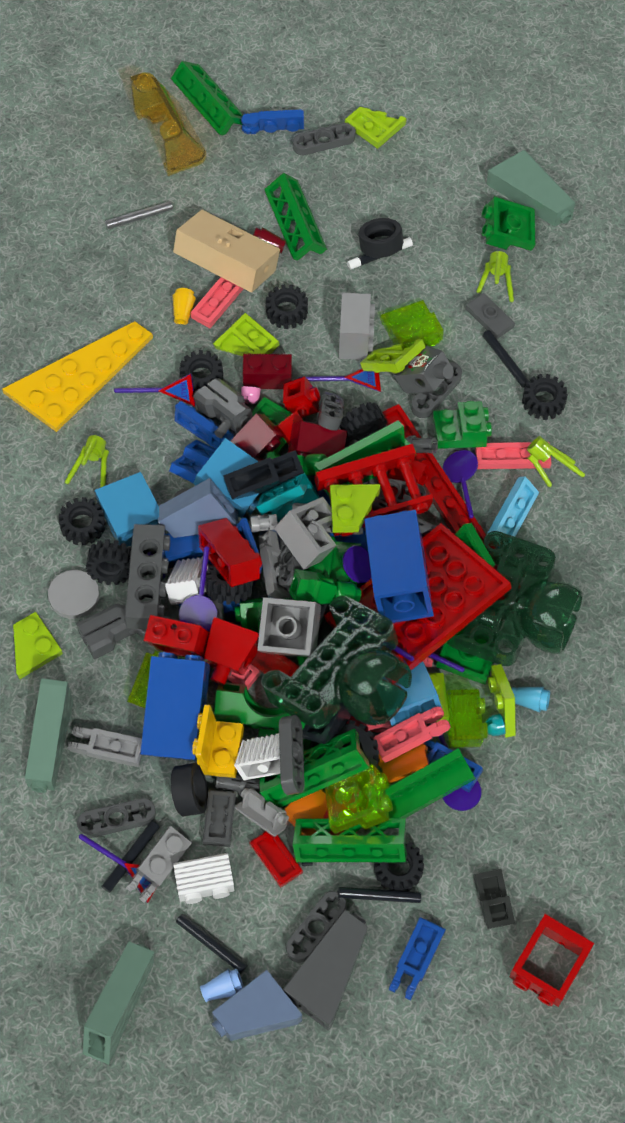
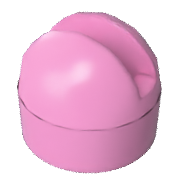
M241 387V395L244 397L246 404H255L259 400L260 388Z

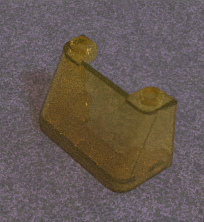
M144 72L131 76L133 107L137 119L147 118L151 120L152 124L164 122L160 126V135L164 141V169L167 175L170 176L202 164L206 160L205 148L179 101L154 75Z

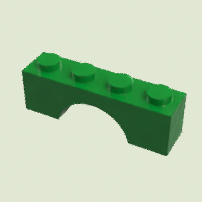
M227 682L223 685L219 683L216 690L214 716L216 721L246 724L247 727L254 729L261 728L262 726L271 727L279 732V720L282 717L296 715L301 721L303 730L321 694L298 691L295 698L289 704L279 708H268L258 704L250 696L246 685Z

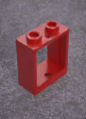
M150 615L143 641L159 652L173 653L184 658L186 655L202 656L204 661L207 662L205 660V651L210 633L200 625Z
M544 914L509 977L513 979V984L523 991L530 989L538 994L537 998L542 1003L548 1006H553L554 1004L559 1007L595 943ZM542 934L579 956L559 991L522 969Z

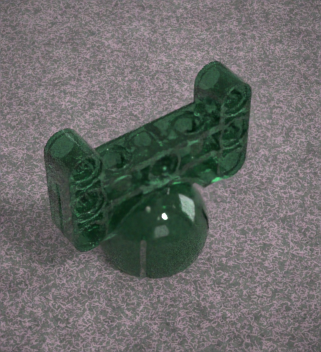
M499 531L489 532L484 538V545L494 563L498 565L496 571L511 583L512 589L503 595L506 599L497 600L477 616L474 621H471L461 629L462 634L454 635L447 641L448 645L498 665L502 664V666H511L516 662L524 644V638H527L536 648L546 653L562 654L577 621V616L572 612L580 610L583 592L570 583L561 581L550 582L555 570L556 557L555 553L549 548ZM496 545V546H499L500 548H498V549H493V548H491V546ZM515 554H523L524 556H523V557H516V556H514V555H515ZM546 562L548 565L543 566L538 563ZM485 639L487 642L480 644L476 640ZM510 648L512 651L505 653L502 652L500 649Z
M337 597L332 600L329 607L336 628L291 677L278 670H271L264 674L261 680L263 689L271 704L291 716H298L300 721L315 729L323 728L329 724L331 718L341 708V702L349 714L358 721L368 725L385 724L401 709L407 698V691L382 678H389L405 688H409L412 682L411 669L405 660L391 652L398 645V637L394 625L389 618L349 597Z

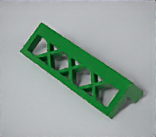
M181 61L171 80L219 135H225L233 123L243 125L241 122L242 112L199 64Z
M282 173L264 190L292 258L299 260L310 250L322 254L327 248L297 179ZM281 186L280 196L275 198L273 192ZM284 203H288L289 206L286 216L282 215ZM291 220L296 222L294 233L289 231ZM302 238L305 245L297 251L298 239Z
M397 420L314 465L315 474L321 470L386 452L399 446L409 445L410 443L404 438V426ZM366 476L362 479L363 483H365L375 478L376 476ZM349 482L343 483V485H353Z
M352 729L332 738L326 744L321 743L303 752L305 786L302 793L286 795L281 786L280 774H278L275 779L269 782L268 778L274 775L260 777V794L267 802L270 801L280 808L370 768L369 760L360 749L358 732L356 729ZM351 741V745L340 749L345 743ZM326 752V754L322 758L316 760L319 757V755Z
M458 748L364 800L363 803L373 819L407 818L476 778Z
M406 818L296 819L293 837L296 862H406ZM302 828H314L317 831L311 836H301ZM334 828H341L344 831L340 835H330L328 833ZM361 828L371 830L367 835H358L356 833ZM388 828H399V835H386L383 832Z

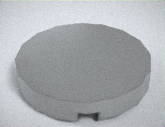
M68 570L57 575L48 589V600L53 611L61 617L68 619H77V617L90 614L96 608L100 598L99 587L96 581L87 572L80 570Z

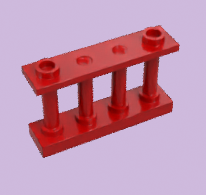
M413 444L321 470L315 474L317 490L325 489L329 492V495L330 485H339L346 482L358 485L363 484L362 479L366 476H377L388 507L375 511L371 508L368 516L364 519L377 515L383 516L416 510L417 514H422L429 510L433 502L432 494L421 496L410 467L416 455ZM396 467L401 469L412 500L399 504L396 501L386 474L388 470ZM351 532V533H333V534H334V536H338V535L349 536V535H352V534L355 533V532Z

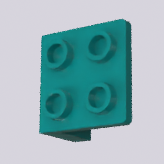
M302 473L262 493L256 507L261 515L269 511L272 514H276L277 522L279 523L292 510L293 503L307 504L320 497L305 473Z

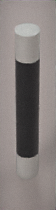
M410 237L403 239L404 243L400 250L413 246ZM364 254L347 261V265L351 270L380 258H373Z

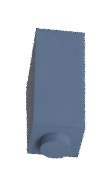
M210 478L159 506L158 523L159 525H165V531L167 530L173 538L198 535L199 525L227 518L233 526H236L239 520L238 511Z
M266 970L212 1012L215 1021L211 1024L221 1038L226 1035L230 1041L298 1025L302 1022V1014L268 970Z

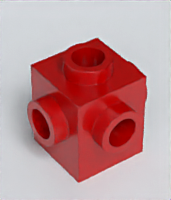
M305 376L284 384L283 403L289 412L297 411L301 418L319 412V401L321 400L319 390L313 387Z

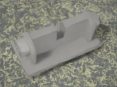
M245 788L241 793L243 801L234 806V809L274 837L292 825L288 821L289 816L286 815L287 812L284 809H280L270 801L265 803V798L257 793L254 788Z

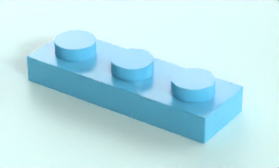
M526 476L517 478L487 533L488 538L502 551H507L539 494V491Z

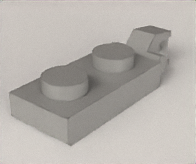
M269 530L262 536H259V549L267 595L277 599L292 598L289 590L278 583L281 550L277 533Z

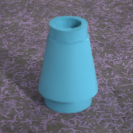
M512 687L515 704L539 713L541 710L547 711L550 690H546L544 687Z

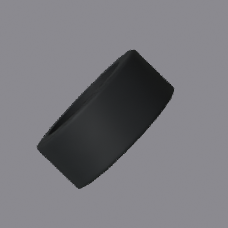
M390 218L370 220L364 223L358 232L361 251L366 256L373 258L391 256L397 253L404 243L400 223ZM389 236L385 239H374L375 237Z
M197 763L174 766L171 773L172 799L178 814L182 817L202 814L207 809V782L200 765H197Z

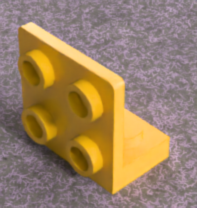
M204 705L203 713H199L197 728L200 729L199 737L194 739L192 749L193 755H196L197 765H200L204 775L236 778L237 769L234 765L242 742L244 726L241 723L216 721L211 705Z

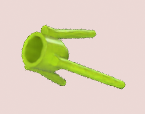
M495 251L491 253L489 262L485 264V270L476 292L481 293L489 272L495 275V284L499 283L500 276L505 273L509 301L513 302L511 266L508 265V255L505 252Z
M90 435L87 438L85 446L82 447L79 457L65 480V484L70 483L80 464L86 465L88 460L98 461L101 458L100 488L106 486V468L109 451L105 449L106 441L102 437Z
M541 436L534 439L528 446L527 451L530 455L527 459L534 464L548 487H551L552 483L538 460L545 462L550 456L556 458L579 476L585 477V473L574 465L575 461L550 445Z

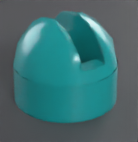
M501 714L492 715L487 718L484 726L489 735L500 736L506 734Z

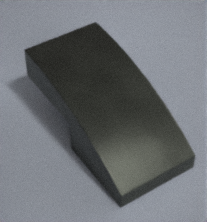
M502 869L474 874L473 877L487 929L515 924Z

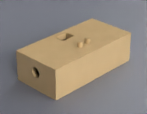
M200 210L177 229L173 253L251 293L275 272L280 252L279 248L204 210Z

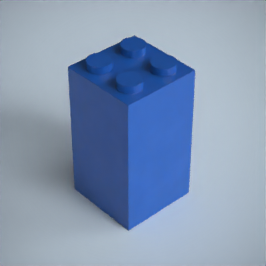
M416 510L401 511L383 516L377 515L364 519L374 598L382 625L434 616L423 539Z
M159 652L158 657L151 656L141 755L197 760L196 755H193L192 751L195 738L199 737L200 729L197 728L199 713H203L204 705H206L210 665L204 661L202 656L186 655L185 659H178V656L166 652Z

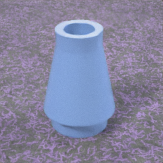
M227 969L208 983L200 986L205 1002L232 997L244 988L237 969L232 971Z

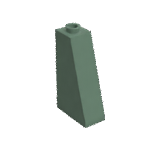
M525 150L488 170L486 184L517 204L534 208L536 216L554 227L560 223L565 224L569 222L573 217L575 202Z
M41 678L25 773L27 786L32 791L38 793H46L47 790L55 791L73 706L71 691L66 681Z
M128 941L84 1025V1055L108 1065L110 1064L153 967L154 951H151L147 946Z

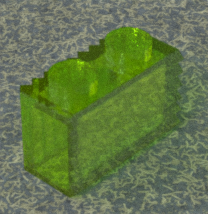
M479 689L447 690L448 722L450 724V729L447 731L449 748L481 747L483 740L487 739L488 736L487 723H482L481 715L485 713V699L480 698Z

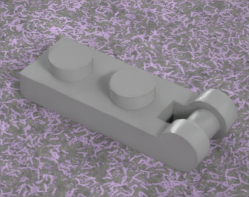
M260 514L250 517L248 523L251 532L275 530L274 527L277 525L276 514Z

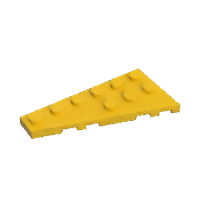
M134 321L3 388L2 391L6 396L57 432L153 339V334Z

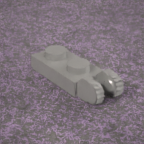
M78 726L73 727L72 734L74 736L89 739L90 741L88 745L69 742L67 747L69 751L139 767L142 758L140 754L142 738L97 728L92 730Z
M169 826L136 869L137 873L128 883L126 889L131 892L139 885L143 877L151 883L143 890L139 898L145 903L174 868L173 863L179 861L192 842L172 826Z

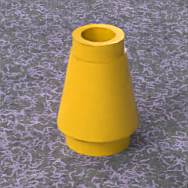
M178 288L172 295L174 322L186 325L188 324L190 312L193 309L196 298L191 289Z

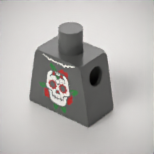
M425 346L405 366L403 371L395 373L393 376L405 393L433 392L445 379L452 378L454 370L442 350Z

